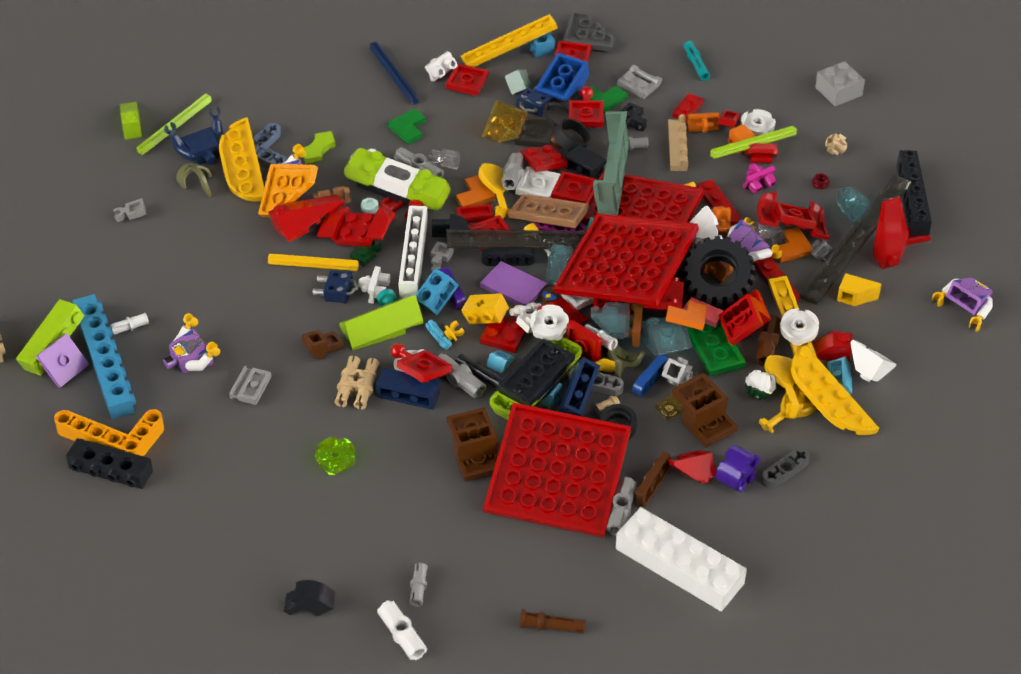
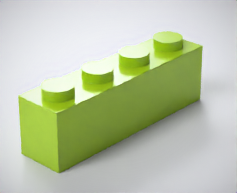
M61 299L58 300L16 358L24 370L40 376L43 375L45 369L35 356L62 335L67 333L71 336L85 316L76 304Z

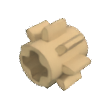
M836 133L835 135H830L826 140L827 152L832 155L844 153L847 149L846 137Z

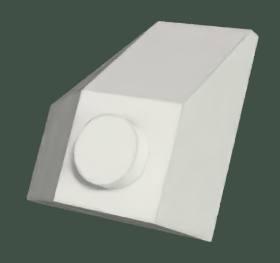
M705 206L689 222L696 223L699 227L691 243L693 249L694 244L698 241L703 243L704 238L710 237L712 240L715 239V236H718L717 218L710 208Z
M852 340L851 348L855 369L861 373L860 377L864 380L878 382L896 366V363L870 348L867 349L866 345Z

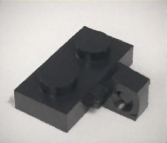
M629 102L621 110L627 111V129L635 127L636 130L644 131L647 128V119L641 117L644 113V108Z

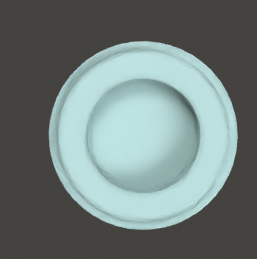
M366 198L361 201V211L363 213H376L378 211L379 203L376 199Z

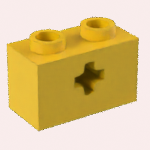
M502 293L470 295L461 311L468 324L500 323L509 306Z

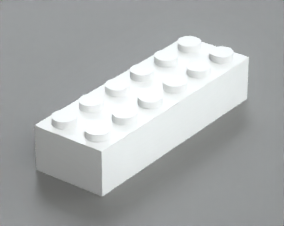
M642 507L637 510L616 535V549L721 612L745 584L747 568Z

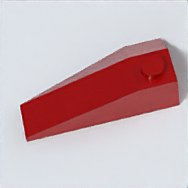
M331 195L277 205L268 213L274 229L288 242H291L309 232L311 225H318L321 222L320 218L332 214L345 203L338 195Z
M899 197L882 201L872 256L880 267L886 269L899 265L909 237Z

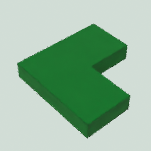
M590 86L593 90V96L590 98V101H604L603 113H606L628 98V93L617 86H614L605 93Z
M413 109L389 121L388 127L409 145L422 138V132L416 126L426 122L425 116L417 109Z

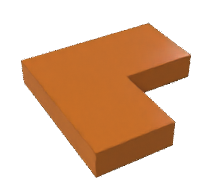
M479 175L466 178L465 184L470 191L456 195V200L460 207L483 205L496 201V195L482 183Z
M798 226L782 230L781 236L786 243L778 245L779 251H782V256L778 259L780 263L812 255L810 251L813 248Z
M688 301L686 310L668 305L665 321L703 330L707 305Z

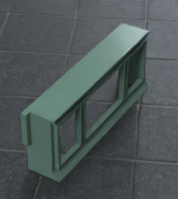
M627 111L606 112L609 149L603 180H594L593 182L598 214L618 215L629 148L626 126Z

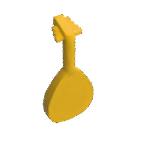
M483 163L478 171L479 178L487 188L496 194L499 206L495 207V216L500 215L504 219V217H507L510 209L507 208L503 192H505L501 182L504 175L501 173L503 168L494 164Z
M770 355L766 358L764 364L765 372L774 375L776 383L786 389L790 403H786V416H789L790 419H795L796 415L803 408V404H799L793 388L796 383L790 370L792 368V359L785 356Z
M797 384L794 385L793 388L798 402L803 404V408L796 415V418L809 416L816 412L818 409ZM787 392L783 396L780 412L769 421L765 418L759 420L763 430H769L773 433L775 425L783 419L789 418V416H786V403H790Z

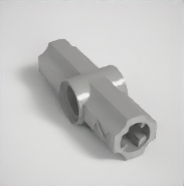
M400 147L394 155L395 161L419 170L428 169L431 171V174L441 178L444 176V170L428 162L424 154H414Z
M512 153L501 171L504 174L501 181L503 183L502 187L507 191L514 190L517 187L520 178L525 172L523 169L524 156L521 153Z
M441 353L437 356L453 365L452 372L445 374L452 387L462 388L473 398L478 399L483 395L486 385L472 374L471 369L466 364L462 363L459 365L446 354Z
M629 477L619 479L616 495L613 498V506L607 525V531L613 536L617 535L619 530L628 522V518L631 515V506L637 482Z

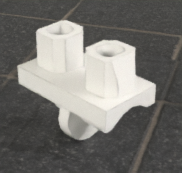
M447 51L437 59L433 58L425 68L430 75V80L434 82L451 69L456 68L457 63L455 58H452L451 53Z
M375 266L372 277L367 275L359 279L358 285L362 292L370 294L368 303L374 304L378 294L386 289L383 286H389L390 274L381 273V267Z

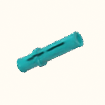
M687 41L683 47L687 52L688 60L692 62L702 81L708 80L710 73L700 57L699 50L695 48L692 41Z

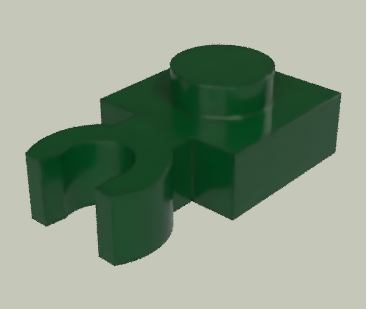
M373 239L371 246H358L350 253V259L358 260L359 264L364 267L376 257L377 252L382 250V243L375 245V239Z

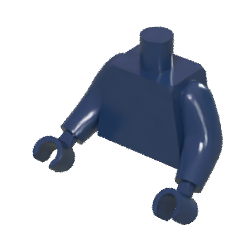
M218 107L217 115L212 114V109L209 111V115L214 120L212 121V128L209 127L180 138L174 132L176 130L175 123H170L172 130H169L167 125L164 127V132L170 134L171 137L169 138L173 147L180 156L198 164L207 162L208 165H214L217 162V158L220 157L219 142L223 135L222 123L218 118L220 115Z

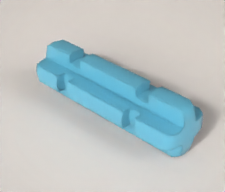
M429 320L425 324L427 330L430 331L431 335L444 350H448L452 346V342L447 339V336L435 321Z

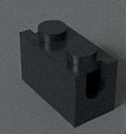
M577 145L566 154V160L568 161L566 169L575 174L598 180L603 170H605L603 166L606 164V159L581 145Z

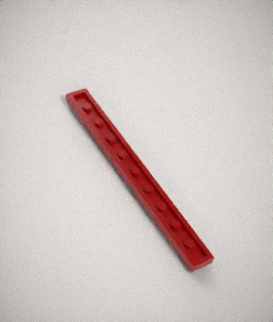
M713 179L697 184L698 188H704L702 198L709 207H730V227L739 223L742 219ZM772 257L753 262L755 269L768 287L769 279L785 276ZM790 283L796 302L800 301V295Z

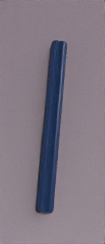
M371 42V51L409 102L413 105L418 103L419 97L378 42Z

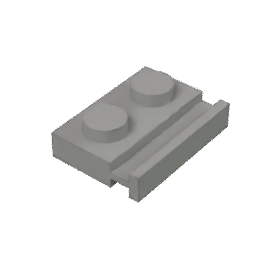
M244 366L229 393L230 399L237 398L238 401L257 405L271 379V372L257 368L249 369L247 366Z

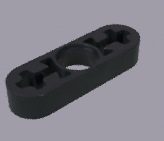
M487 248L482 251V263L486 266H497L502 261L510 266H529L535 262V252L531 248ZM506 255L513 256L511 259L504 258Z

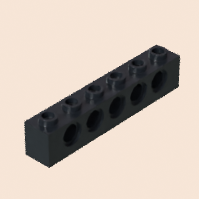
M899 150L896 168L907 224L910 229V237L929 236L932 219L918 153L913 150Z

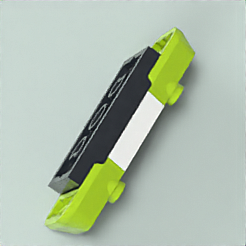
M358 148L344 168L345 177L356 181L357 187L386 198L388 197L397 202L402 201L407 206H409L408 204L411 200L415 199L420 200L424 206H427V209L439 210L450 194V186L445 179L431 174V171L428 169L419 170L384 157L379 151L371 152Z
M565 337L558 341L543 338L497 385V391L490 398V406L493 411L508 420L513 403L535 407L560 379H564L567 376L570 368L582 355L581 346Z

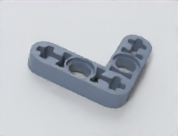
M276 123L266 125L253 137L258 162L267 168H270V164H282L287 160L285 156L268 149L281 136V127Z

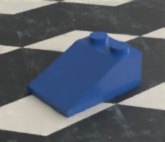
M557 53L535 90L566 101L583 87L589 77L588 62Z

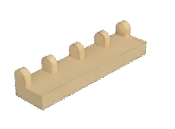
M680 115L679 120H668L670 171H688L686 116Z

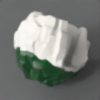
M754 370L746 377L745 387L747 393L752 398H757L758 400L767 399L776 389L774 375Z

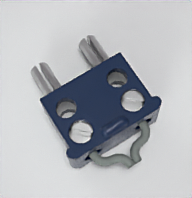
M526 88L520 95L516 96V108L521 109L522 112L542 117L544 105L551 102L553 97L538 92L535 88Z
M351 270L330 271L328 276H317V282H326L324 289H313V295L324 296L326 302H343V304H346L349 295L358 290L359 285H356V281L353 280Z

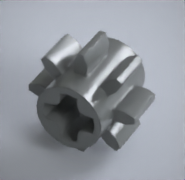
M817 239L812 244L813 250L810 252L819 262L822 259L828 261L832 257L831 251L833 247L825 239L821 242Z

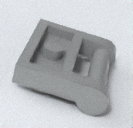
M632 65L630 70L617 80V86L642 99H645L662 83V78L654 77L640 70L636 65ZM635 75H637V76H639V77H641V78H643V79H645V80H647V81H649V82H651V83H648V82H646V81H644V80H642V79L636 77Z

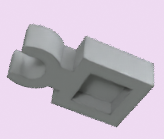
M142 198L125 203L124 208L118 207L113 209L117 222H121L127 217L131 220L146 215L145 203Z

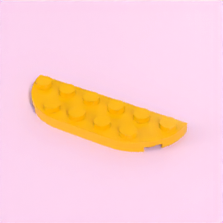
M246 117L229 126V130L225 135L221 136L219 152L226 182L232 193L247 201L260 202L265 187L249 120Z
M806 345L798 349L792 359L791 375L797 386L822 415L836 427L842 430L846 428L855 431L856 435L876 434L880 428Z

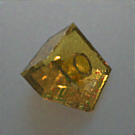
M496 100L482 137L497 143L519 138L528 112Z

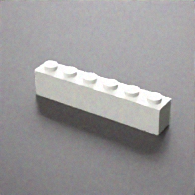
M409 206L398 283L399 299L416 295L420 288L428 224L427 206Z

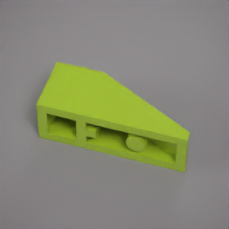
M137 102L120 104L125 140L141 138L142 132Z

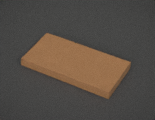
M522 194L510 209L508 215L509 218L576 228L588 212L589 204Z

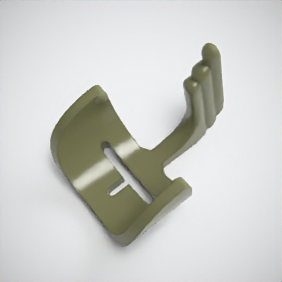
M193 162L183 165L177 172L178 184L183 189H186V177L191 171H194L200 179L203 190L211 198L212 194L206 177L203 174L204 172L211 178L210 170Z
M619 345L615 349H608L609 358L615 361V377L621 378L625 369L637 367L645 351L632 353L622 349Z

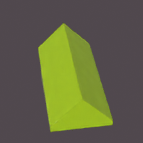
M410 295L339 322V326L352 351L405 335L407 328L423 324V318L416 295Z

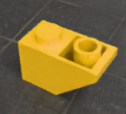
M845 273L839 287L837 301L858 306L877 300L882 284Z

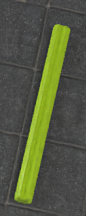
M208 94L202 95L137 146V152L141 155L146 154L170 135L164 132L166 125L169 130H172L170 123L173 122L176 124V129L208 105L212 101L211 96Z
M790 126L710 150V156L713 159L747 150L750 148L749 145L754 143L767 144L796 136L797 128Z

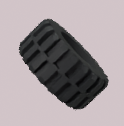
M715 236V239L712 240L710 237L704 238L703 243L698 241L694 244V249L690 248L687 252V257H685L683 262L682 276L687 295L725 311L728 306L733 305L746 294H750L754 282L755 266L753 265L754 260L752 256L748 255L749 250L746 247L741 248V243L737 240L732 242L730 237L720 239V236ZM723 261L735 269L736 278L728 285L713 286L702 279L700 272L710 262Z

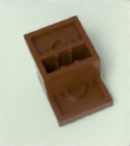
M705 373L672 389L671 394L683 406L682 423L705 448L738 431V425L726 414L728 397Z
M485 407L447 416L446 422L453 440V454L464 481L467 482L493 475L498 457L497 435Z

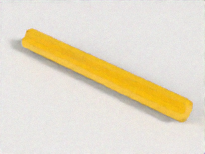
M272 253L268 255V264L348 271H358L359 268L358 260Z

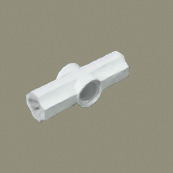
M388 600L382 603L377 611L391 631L393 640L400 644L410 660L421 658L427 652V647L412 628L411 620L402 614L394 601Z

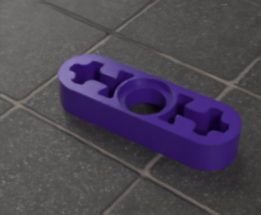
M448 267L438 269L449 275L456 282ZM459 286L450 297L456 310L463 308L466 303L465 296Z

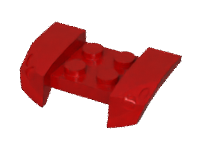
M777 192L762 194L757 205V217L760 224L776 228L779 222L788 226L793 224L804 230L809 228L813 237L830 239L825 224L824 209L811 200L809 208L806 209L777 202Z
M348 206L342 207L324 218L317 237L331 238L332 241H336L337 245L371 246L373 239H383L392 220L396 219V214L392 211H387L383 207H380L376 214L352 213Z

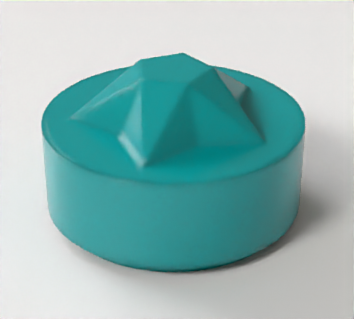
M385 289L378 294L377 300L380 306H384L397 301V296L392 289Z

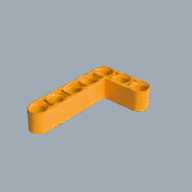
M156 409L147 411L129 434L68 410H61L54 416L57 432L65 438L73 441L79 438L140 456H144L164 431L162 414Z

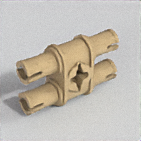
M350 356L346 368L341 372L340 382L337 384L338 393L335 404L340 407L343 401L342 407H345L349 395H357L354 406L360 409L362 403L361 410L366 408L368 397L373 394V386L377 381L376 371L379 361L374 358L371 364L372 358H369L365 370L358 369L361 361L360 358L355 356L352 362L353 356Z

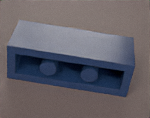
M582 357L575 365L558 412L577 416L582 415L600 365Z
M383 368L376 383L377 398L433 410L440 394V380L432 379L429 382L423 383L405 372Z

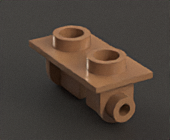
M345 186L333 188V193H330V190L327 189L316 191L313 194V198L338 195L344 200L345 204L352 202L349 196V187Z

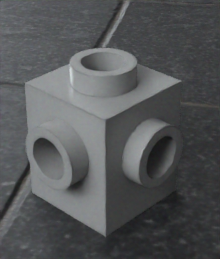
M678 356L677 359L669 358L663 367L661 376L667 378V382L678 386L691 379L693 366L689 365L688 360Z

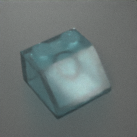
M666 317L649 318L647 321L642 322L644 344L655 356L692 348L686 326L665 321Z

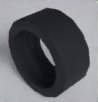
M613 404L601 411L599 420L625 419L630 423L628 426H631L629 439L635 435L637 416L633 409L626 405Z

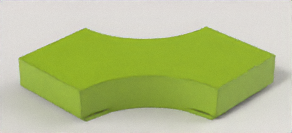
M332 131L315 134L314 141L310 145L303 147L306 155L303 157L305 164L322 161L323 154L336 146Z

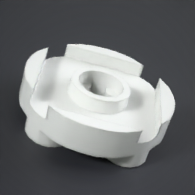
M755 109L751 113L747 111L742 115L740 125L744 124L755 136L774 131L775 118L773 119L771 117L772 114L765 110Z
M545 305L542 306V309L535 310L532 313L530 325L536 338L558 341L567 332L569 318L561 307ZM549 320L553 321V324L547 325L546 323H548Z
M799 308L791 309L782 316L780 331L786 340L792 342L795 346H800L812 341L818 335L819 320L809 310L799 311ZM796 324L804 326L803 328H797Z

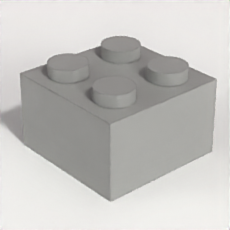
M844 61L818 71L815 88L834 106L862 96L865 79Z

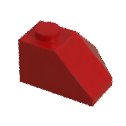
M831 331L812 342L817 358L819 360L832 361L846 357L850 362L853 333Z
M697 450L678 455V460H675V458L668 460L669 465L690 479L699 481L700 484L710 482L711 478L716 477L711 452Z

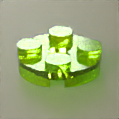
M336 437L326 438L317 446L315 452L316 463L327 474L336 475L355 464V447L351 441L345 438L343 440ZM332 453L339 454V456L333 457Z

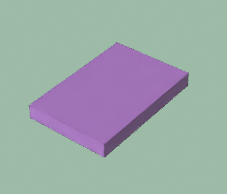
M500 261L480 282V288L493 294L502 293L505 300L515 305L526 306L528 303L534 302L546 290L547 283Z

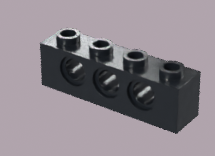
M79 438L76 439L66 455L69 469L75 472L87 473L93 477L108 479L111 482L122 483L129 487L143 489L153 472L151 458Z

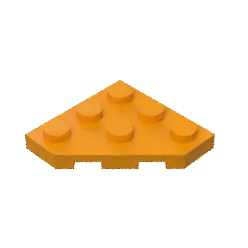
M270 164L258 215L270 217L268 212L275 206L295 202L314 185L318 167L300 164Z

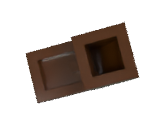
M319 330L302 334L301 338L302 344L315 359H325L326 353L343 349L344 342L334 331L322 334Z

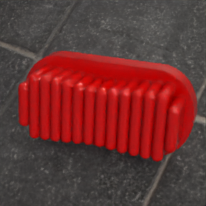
M754 143L749 145L750 148L744 151V156L750 157V163H772L773 158L779 156L777 144Z

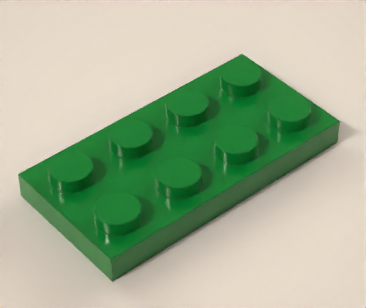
M721 322L716 328L705 323L703 330L682 325L709 377L745 368L746 362L736 345L733 346L729 343Z

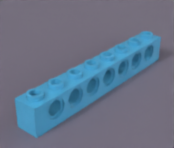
M95 294L72 300L73 304H76L85 315L79 326L111 420L134 414L135 396L133 393H129V391H132L130 382L124 379L127 377L124 366L120 367L119 365L122 364L119 352L115 353L117 351L115 340L110 339L113 336L110 326L106 327L108 324L106 314H101L103 312L101 301H97Z

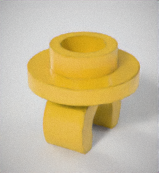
M457 320L451 323L450 328L447 325L444 326L446 329L444 333L450 341L454 339L456 342L458 340L456 336H462L465 333L463 328L455 331V328L459 325Z

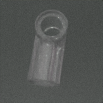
M759 222L751 223L750 225L762 239L770 240L773 244H778L785 238V232L779 225L777 228L763 225Z

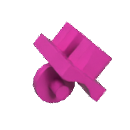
M755 163L749 165V171L746 172V182L742 184L743 188H749L753 194H756L763 188L761 182H764L767 188L774 186L777 182L773 175L776 169L774 166L763 170L762 166L758 167Z

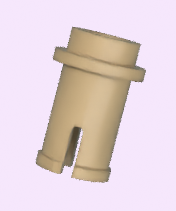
M609 396V399L594 404L596 414L600 416L601 411L607 406L620 404L618 397Z

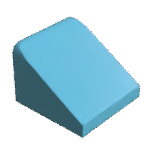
M497 350L489 354L487 367L503 373L514 361L515 357Z
M558 383L540 401V404L552 409L562 398V384Z

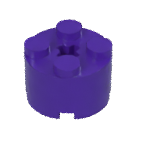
M733 444L725 453V456H727L725 461L720 462L715 478L720 483L743 493L747 482L750 484L753 482L756 473L753 471L758 466L761 457Z

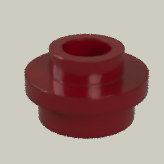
M818 173L812 178V185L817 189H825L829 186L830 181L826 174Z

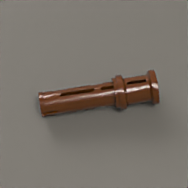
M521 609L519 628H537V631H541L544 628L584 634L586 620L545 615L543 611L539 613L526 612L525 609Z

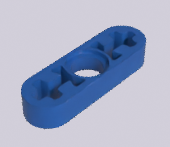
M662 353L659 354L636 380L632 392L643 397L661 377L663 367L670 357Z

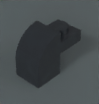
M450 214V219H432V237H450V245L468 247V223L463 217L455 214Z
M319 581L296 582L295 590L286 594L284 612L291 615L306 608L316 616L333 610L335 591Z

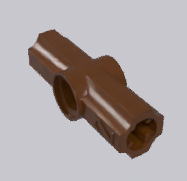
M770 314L771 320L764 324L763 331L761 330L756 362L761 367H764L766 358L774 355L778 348L781 319L774 314Z

